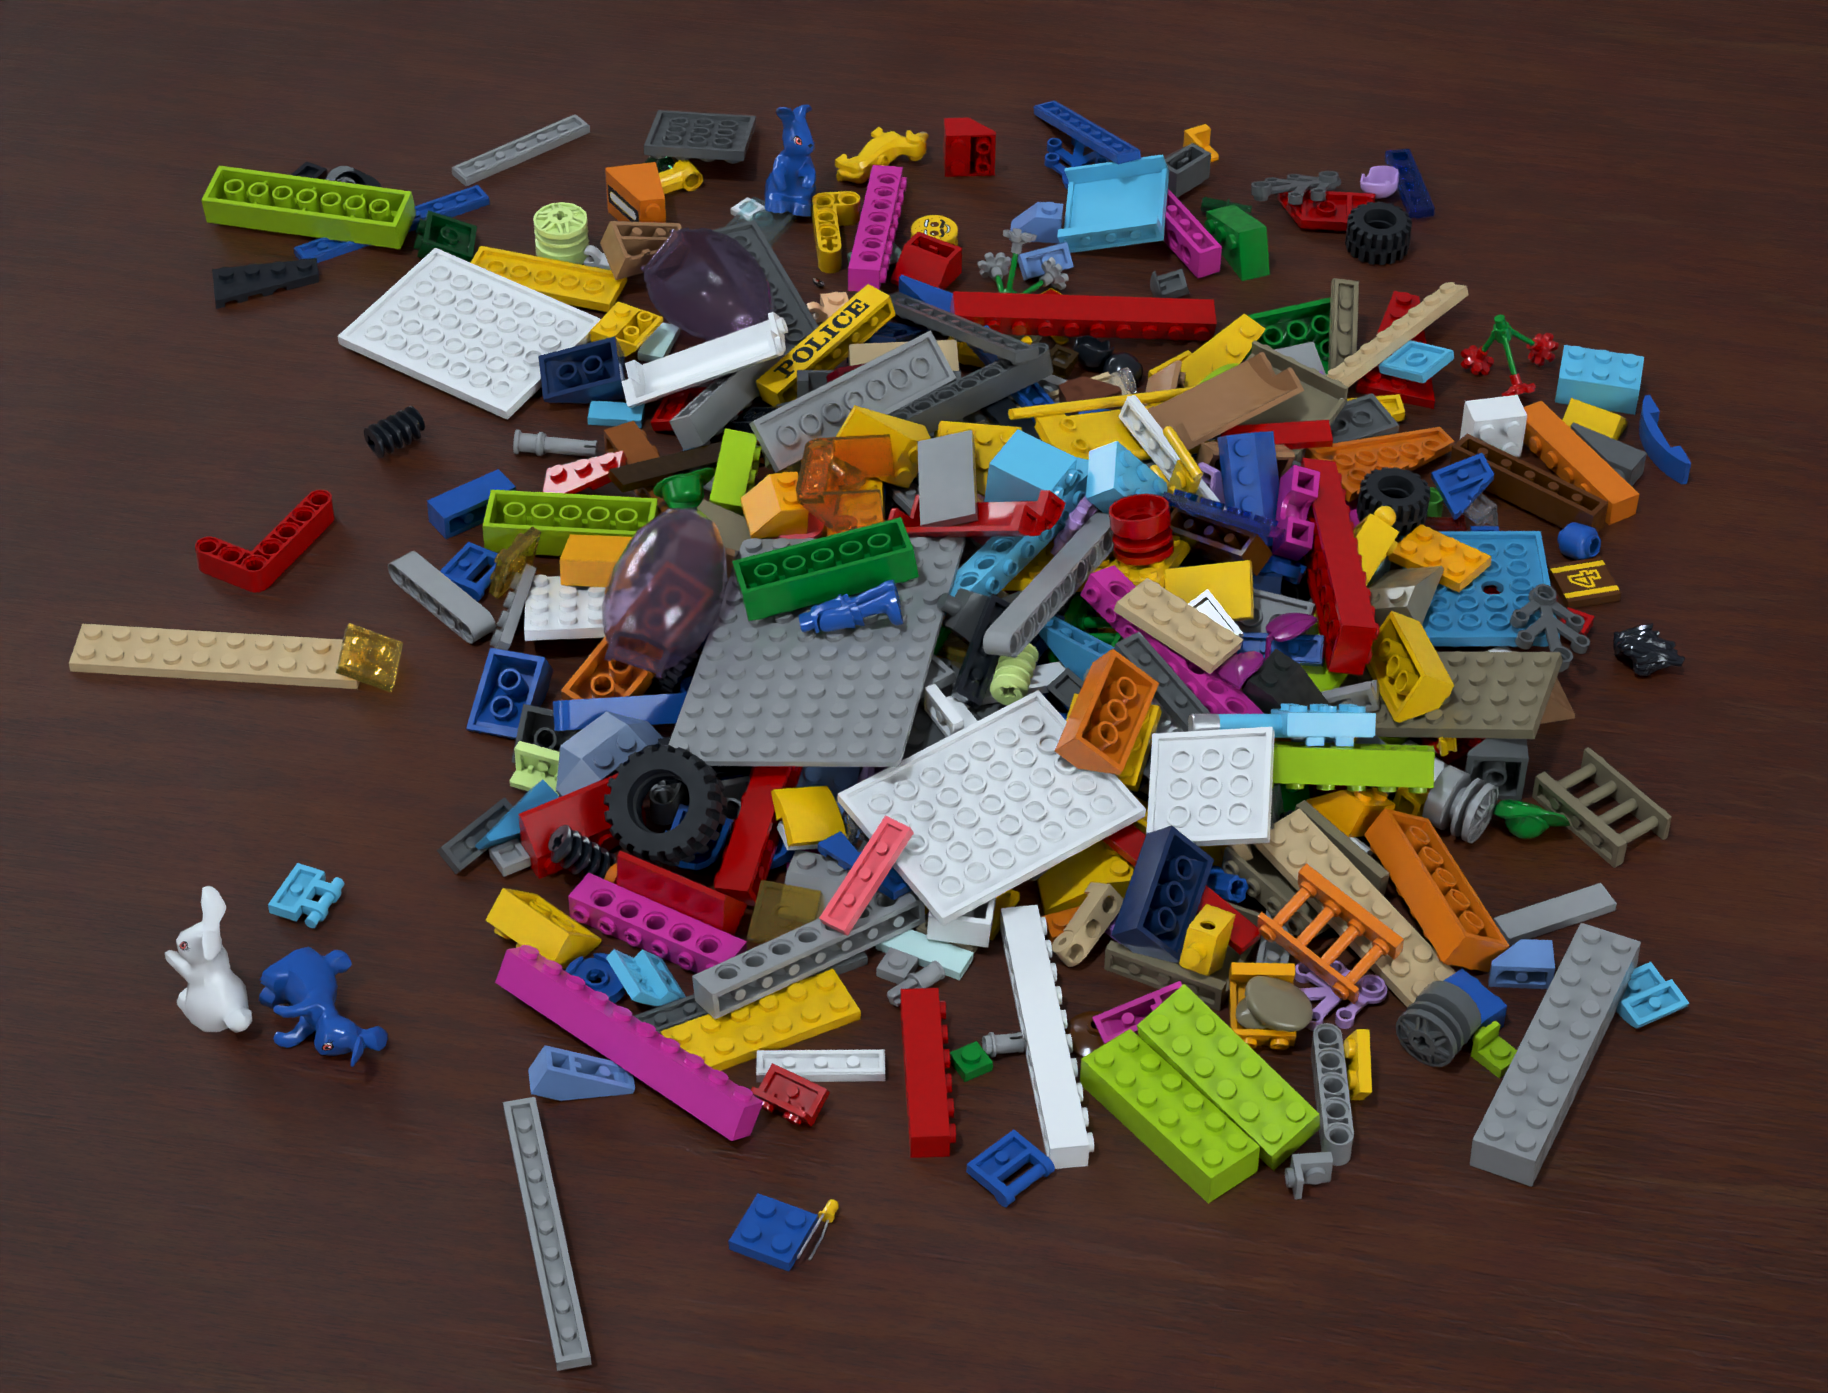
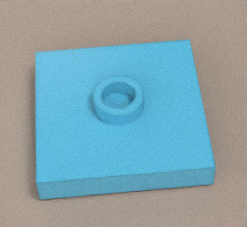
M1410 340L1380 363L1379 371L1382 374L1425 383L1454 359V351Z

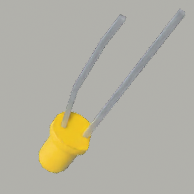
M830 1199L824 1209L819 1211V1220L799 1252L797 1259L800 1258L822 1220L826 1222L822 1235L808 1260H811L824 1237L828 1223H832L835 1219L834 1214L839 1208V1203L836 1200Z

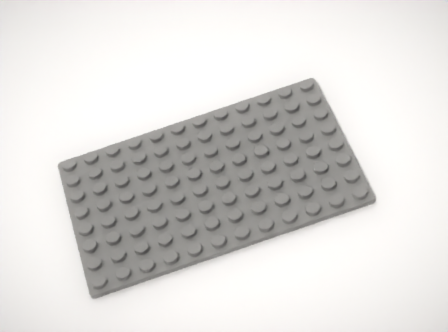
M948 536L944 538H909L914 549L919 577L904 583H895L901 603L900 609L904 623L902 625L892 624L886 614H875L863 618L865 626L855 625V628H845L830 632H823L821 629L819 633H816L815 629L802 632L799 614L810 612L811 607L814 605L799 608L792 612L772 615L761 620L748 621L733 568L668 745L676 749L681 747L705 761L709 766H899L903 758L945 614L944 611L937 608V602L943 593L951 594L965 546L964 539ZM814 538L747 539L742 542L737 559L811 541ZM861 593L853 594L850 597H855Z

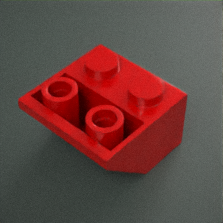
M969 117L944 118L943 162L945 177L995 176L996 131Z
M917 232L904 245L892 274L891 283L899 286V277L904 275L945 290L962 273V248Z

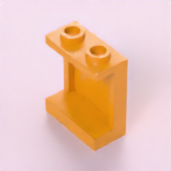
M1231 962L1229 970L1230 1028L1252 1049L1257 1046H1270L1274 1050H1285L1289 1046H1294L1296 1031L1287 1032L1269 1028H1245L1236 1019V1007L1245 998V988L1248 981L1255 976L1277 978L1293 984L1295 963Z

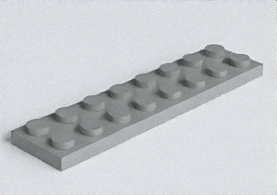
M930 330L752 421L749 425L775 473L831 445L854 405L888 415L957 378Z

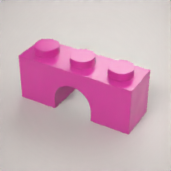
M1293 465L1280 478L1272 547L1274 555L1299 561L1312 549L1315 523L1307 521V514L1312 502L1318 498L1320 472Z

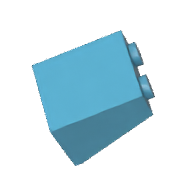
M1017 429L989 463L984 502L1037 501L1040 490H1050L1061 499L1064 489L1067 486H1072L1078 476V471L1075 470L1077 457Z

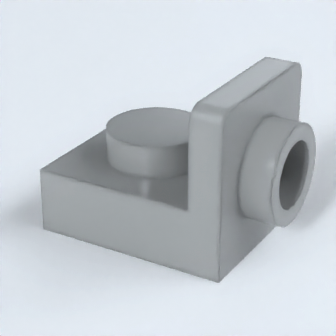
M1331 1151L1292 1154L1290 1168H1285V1181L1287 1188H1292L1294 1199L1302 1198L1303 1184L1316 1185L1331 1181L1333 1168Z

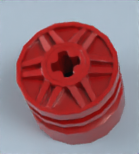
M1135 494L1123 497L1109 507L1110 526L1114 533L1112 538L1114 556L1119 562L1136 566L1150 565L1168 558L1174 552L1173 531L1170 527L1169 502L1164 497L1155 494Z

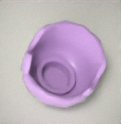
M1392 166L1371 167L1366 177L1365 174L1361 176V190L1363 193L1375 194V199L1391 196L1398 188V169Z

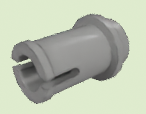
M989 1032L988 1035L982 1037V1048L990 1057H995L996 1054L1023 1053L1024 1039L1022 1038V1032L1000 1035Z

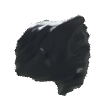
M1653 623L1641 624L1621 632H1614V655L1619 656L1620 653L1631 657L1633 670L1639 676L1648 677L1653 672L1671 665L1681 667L1685 661V657L1679 656L1677 654L1678 650L1674 649L1677 646L1675 641L1663 639L1658 636L1660 634L1659 630H1652Z

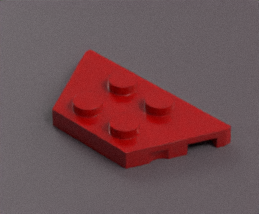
M1308 190L1303 195V203L1300 205L1288 203V193L1293 191L1277 194V199L1300 228L1310 230L1346 231L1348 215L1351 214L1353 208H1357L1360 204H1367V202L1375 203V194L1326 191V199L1324 201H1313L1310 199L1311 190Z

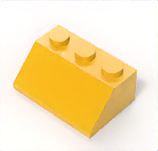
M502 888L486 918V921L495 927L494 932L517 942L516 948L522 945L535 947L540 955L548 960L559 963L562 969H566L576 958L581 956L584 958L598 947L602 941L600 937L535 893Z

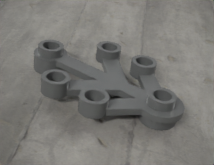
M1336 171L1319 172V177L1289 174L1287 175V180L1269 177L1265 178V181L1251 183V195L1254 196L1256 201H1267L1271 194L1293 191L1288 193V203L1300 205L1303 203V195L1310 188H1313L1311 189L1310 199L1313 201H1324L1326 199V191L1335 190L1337 186L1341 185V179Z
M1539 584L1530 591L1528 595L1530 602L1521 609L1514 610L1510 623L1519 629L1525 628L1530 616L1538 610L1541 615L1526 630L1518 632L1515 644L1519 648L1530 649L1535 637L1545 630L1550 652H1561L1563 662L1559 672H1563L1569 668L1573 654L1568 648L1561 646L1559 634L1571 641L1570 647L1574 652L1579 654L1586 653L1590 640L1585 635L1579 634L1585 620L1582 616L1572 613L1559 604L1556 597L1557 593L1551 586ZM1553 613L1566 620V623L1564 624L1555 618Z

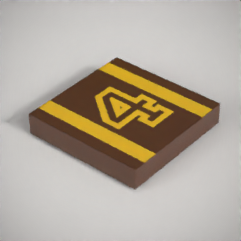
M1602 557L1548 565L1549 577L1566 609L1567 607L1579 608L1616 602L1621 599L1622 593Z

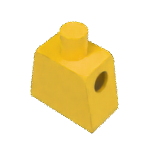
M1206 904L1189 924L1179 965L1206 976L1220 970L1223 967L1236 914ZM1209 924L1213 925L1215 928L1211 929Z

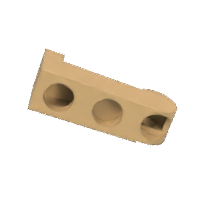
M1090 882L1084 891L1088 896L1063 930L1064 932L1054 940L1052 951L1066 966L1073 967L1082 962L1119 913L1124 899L1111 884Z

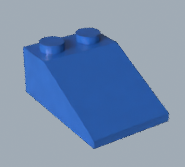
M490 648L467 723V731L516 739L523 704L541 707L547 695L554 670L546 658Z

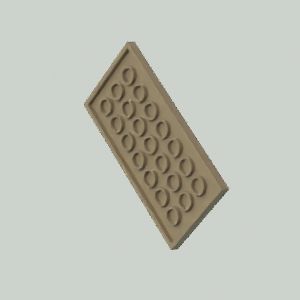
M1437 652L1455 685L1450 696L1444 700L1439 709L1398 723L1394 721L1379 692L1380 710L1371 711L1376 713L1375 735L1378 737L1535 739L1563 662L1561 652ZM1366 665L1363 675L1348 674L1339 688L1372 681L1373 679Z

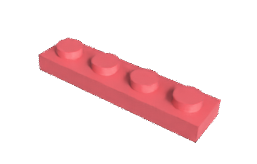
M885 815L819 917L823 924L846 936L849 935L914 834L910 827Z

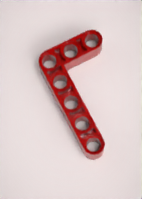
M322 489L309 493L252 551L216 537L200 538L195 543L199 570L204 574L250 592L265 591L333 523L334 509L331 493Z

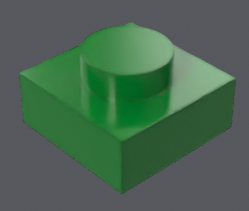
M977 1041L950 1052V1063L964 1082L993 1070L992 1060Z

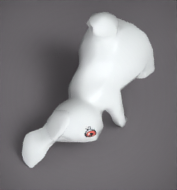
M206 886L202 888V921L180 932L176 939L178 952L173 950L166 951L164 953L165 959L188 982L187 988L178 996L177 1005L189 1021L204 1032H220L229 1028L231 1031L238 1033L246 1030L251 1024L252 1012L248 1006L246 986L231 971L228 953L222 945L220 921L226 911L225 902L215 888Z

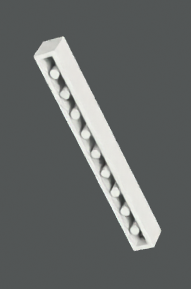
M1038 905L1001 908L1000 932L1020 1030L1024 1039V1049L1046 1156L1051 1159L1055 1169L1088 1166L1089 1152H1094V1139L1092 1132L1087 1133L1086 1127L1089 1126L1087 1108H1081L1080 1102H1083V1088L1081 1082L1076 1083L1075 1077H1078L1077 1060L1070 1057V1053L1073 1052L1071 1034H1065L1067 1014L1066 1010H1060L1059 1006L1062 1005L1061 987L1055 986L1054 983L1057 981L1056 964L1050 963L1049 958H1052L1051 941L1045 940L1044 936L1047 935L1046 918L1040 917Z

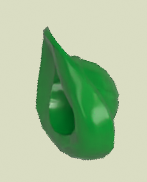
M1501 800L1495 805L1493 812L1495 816L1504 818L1506 827L1513 835L1522 839L1535 838L1548 829L1549 826H1570L1569 820L1564 815L1544 810L1540 806L1519 800Z

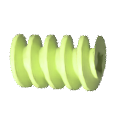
M1029 643L1015 658L999 657L993 680L990 684V692L997 702L1003 705H1010L1026 696L1034 669L1036 668V662L1039 658V652L1036 647Z

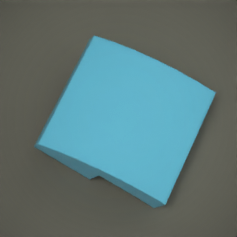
M615 949L606 957L633 1001L646 1005L662 1006L686 997L662 958L643 949L634 958Z
M1649 962L1634 969L1616 1012L1624 1021L1637 1029L1688 1007L1689 1002L1672 979L1665 981L1652 962Z

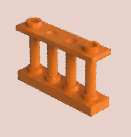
M1306 863L1298 872L1300 890L1273 919H1270L1261 912L1257 919L1258 931L1265 940L1271 943L1275 941L1328 983L1336 996L1342 1000L1348 999L1355 1004L1359 998V988L1355 984L1382 955L1386 956L1388 954L1395 960L1403 951L1404 939ZM1315 897L1323 904L1324 909L1297 938L1293 937L1282 927L1308 898ZM1339 916L1347 922L1348 928L1320 958L1306 946L1333 917ZM1363 935L1372 942L1373 947L1344 977L1331 967V964L1357 936Z

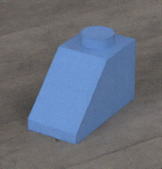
M1054 202L1035 203L1012 220L1010 231L1013 232V228L1022 230L1021 233L1026 232L1037 235L1036 240L1031 242L1060 244L1057 236L1058 229H1062L1063 204Z
M1520 939L1491 962L1488 987L1548 989L1555 973L1552 940Z

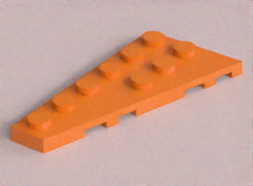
M1441 427L1338 442L1333 443L1332 447L1307 448L1304 457L1336 461L1338 473L1342 474L1341 486L1346 491L1345 499L1351 502L1359 498L1361 481L1364 480L1366 474H1371V471L1375 469L1381 470L1384 467H1397L1402 470L1413 471L1452 451L1455 441Z

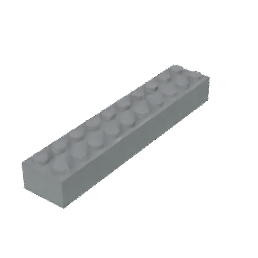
M1580 923L1473 1138L1470 1166L1531 1187L1533 1186L1613 1019L1617 1006L1624 996L1628 982L1631 980V975L1634 969L1637 968L1640 941Z

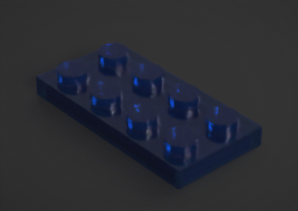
M1175 489L1174 493L1164 491L1163 497L1169 502L1170 506L1269 538L1280 540L1283 538L1285 529L1278 527L1279 521L1256 514L1253 519L1250 518L1252 514L1250 511L1228 506L1227 510H1225V503L1204 497L1197 501L1199 495L1184 490Z

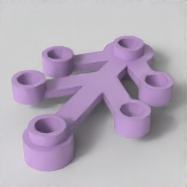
M1335 960L1331 964V967L1339 971L1344 977L1350 972L1340 961ZM1300 962L1295 966V980L1299 983L1311 982L1318 987L1299 989L1307 995L1309 1000H1322L1312 1009V1019L1318 1021L1311 1020L1306 1026L1307 1029L1314 1031L1316 1026L1323 1024L1324 1017L1342 999L1334 994L1328 983ZM1373 974L1365 975L1355 984L1359 988L1358 1001L1355 1004L1350 1002L1346 1008L1343 1007L1337 1010L1335 1023L1339 1028H1351L1354 1025L1355 1016L1367 1004H1377L1386 998L1387 986L1381 977Z

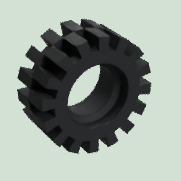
M678 643L676 647L674 646L671 649V652L665 655V660L661 661V666L657 668L656 675L652 679V686L663 694L680 693L681 681L686 677L694 676L701 655L682 643Z

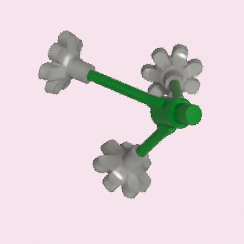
M1013 228V232L1003 230V236L1013 242L1011 248L1013 253L1012 261L1010 257H1005V254L1002 252L997 253L996 257L991 252L984 255L986 261L981 260L977 263L979 269H981L979 271L980 275L983 278L990 276L991 279L996 281L999 293H1017L1012 287L1018 254H1021L1023 244L1035 241L1037 235L1026 232L1021 233L1022 230ZM1050 257L1041 265L1045 275L1039 278V282L1022 293L1031 294L1040 287H1046L1050 283L1054 288L1059 290L1065 289V282L1069 281V277L1066 273H1061L1063 270L1061 265L1056 264L1055 259ZM1009 272L1007 288L1004 289L1002 278Z

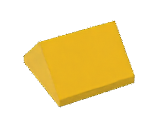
M1571 398L1563 417V421L1570 428L1574 422L1615 440L1619 439L1628 426V421L1621 415Z

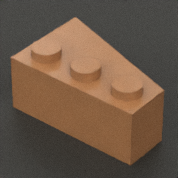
M610 221L600 244L615 280L677 264L688 241L680 223Z

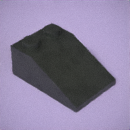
M1275 649L1264 661L1263 665L1250 677L1242 691L1264 714H1271V709H1281V703L1307 706V709H1310V704H1328V706H1331L1302 666L1278 649Z

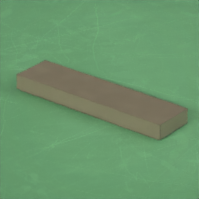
M1333 278L1331 281L1328 371L1336 368L1344 362L1346 357L1357 352L1359 281Z

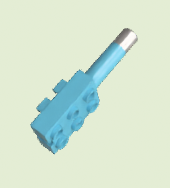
M1281 703V709H1271V714H1191L1188 719V731L1273 727L1275 738H1291V741L1306 742V746H1324V742L1335 743L1336 746H1354V737L1373 738L1375 736L1376 713L1366 712V706H1357V704H1339V709H1337V706H1328V704H1310V709H1307V706Z

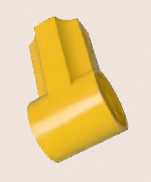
M679 160L672 169L659 173L664 194L682 188L686 191H694L703 182L702 174L689 160Z

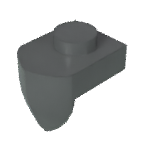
M1183 269L1157 276L1156 271L1152 273L1150 290L1154 298H1177L1190 294Z

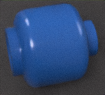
M1571 522L1558 534L1557 542L1559 549L1565 557L1575 560L1589 559L1596 556L1600 550L1601 539L1594 527Z

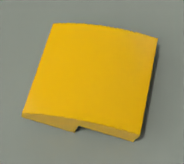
M828 786L773 789L771 791L776 820H783L788 847L815 845L840 831L847 838L840 810Z

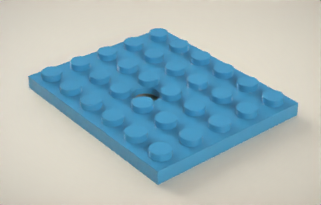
M1437 531L1492 556L1491 566L1461 592L1438 584L1422 624L1432 645L1452 647H1518L1515 644L1518 632L1526 630L1541 615L1538 610L1530 616L1526 627L1519 629L1510 623L1513 611L1521 609L1530 602L1528 595L1537 585L1546 584L1551 586L1541 531ZM1400 536L1399 542H1400L1403 538H1405V536ZM1494 585L1496 590L1501 593L1487 594L1483 591L1485 586ZM1545 630L1535 637L1532 646H1549Z

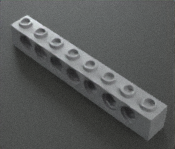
M913 890L895 900L878 891L874 894L848 936L823 924L818 918L693 975L695 1001L714 1019L720 1018L925 923L924 903Z

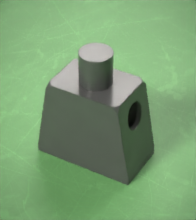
M963 588L957 591L955 597L948 593H943L937 602V608L946 612L942 625L969 646L989 596Z

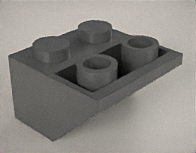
M1194 143L1164 158L1169 169L1168 189L1177 198L1209 179L1211 153Z

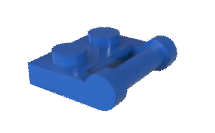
M468 542L440 572L478 602L484 596V591L501 573L504 574L509 570L511 562L504 555ZM488 564L492 566L477 583L472 582Z
M1013 1129L967 1163L966 1172L991 1192L1001 1206L1008 1207L1015 1201V1196L1042 1176L1047 1177L1053 1173L1055 1166L1049 1157ZM1028 1162L1034 1165L1008 1186L1003 1183L1005 1179Z

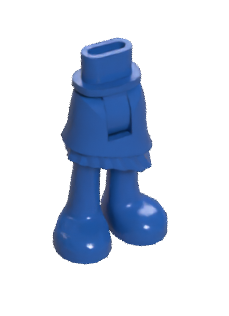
M894 579L887 580L855 597L849 598L847 593L843 596L839 594L832 600L812 606L810 612L799 614L802 632L814 629L816 633H819L820 629L823 632H830L845 628H855V625L865 626L863 618L875 614H886L894 625L904 624L900 609L901 603Z

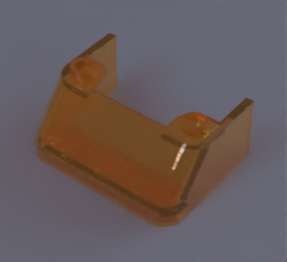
M890 434L816 438L808 441L805 444L796 486L798 503L832 532L837 534L884 522L880 489H858L866 483L867 477L895 475Z

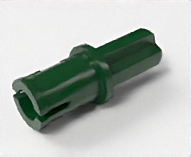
M1203 197L1201 211L1206 212L1235 205L1244 212L1251 213L1252 205L1230 202V199L1224 201Z

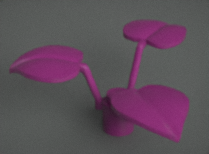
M1286 613L1274 618L1265 628L1269 634L1266 637L1265 659L1261 653L1256 651L1234 653L1216 669V673L1225 682L1240 689L1243 683H1247L1250 677L1270 656L1271 643L1274 639L1278 642L1293 639L1319 622L1318 619L1303 613Z

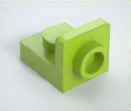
M1493 1021L1487 1027L1482 1026L1475 1032L1472 1038L1471 1057L1495 1076L1501 1078L1506 1074L1517 1050L1498 1036L1501 1024Z

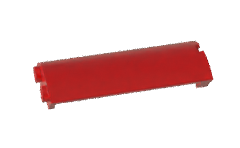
M1040 490L1037 501L977 502L978 520L948 527H921L919 495H916L910 516L898 508H892L888 520L901 517L909 538L1039 536L1044 530H1050L1057 523L1066 503L1050 490Z

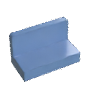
M1067 242L1019 254L1017 263L1019 262L1023 280L1045 275L1041 265L1050 257H1053L1056 264H1060L1063 270L1074 267Z

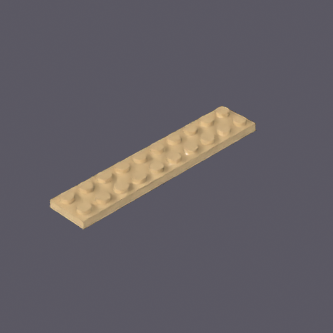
M82 624L69 661L70 672L358 689L368 645L367 641Z

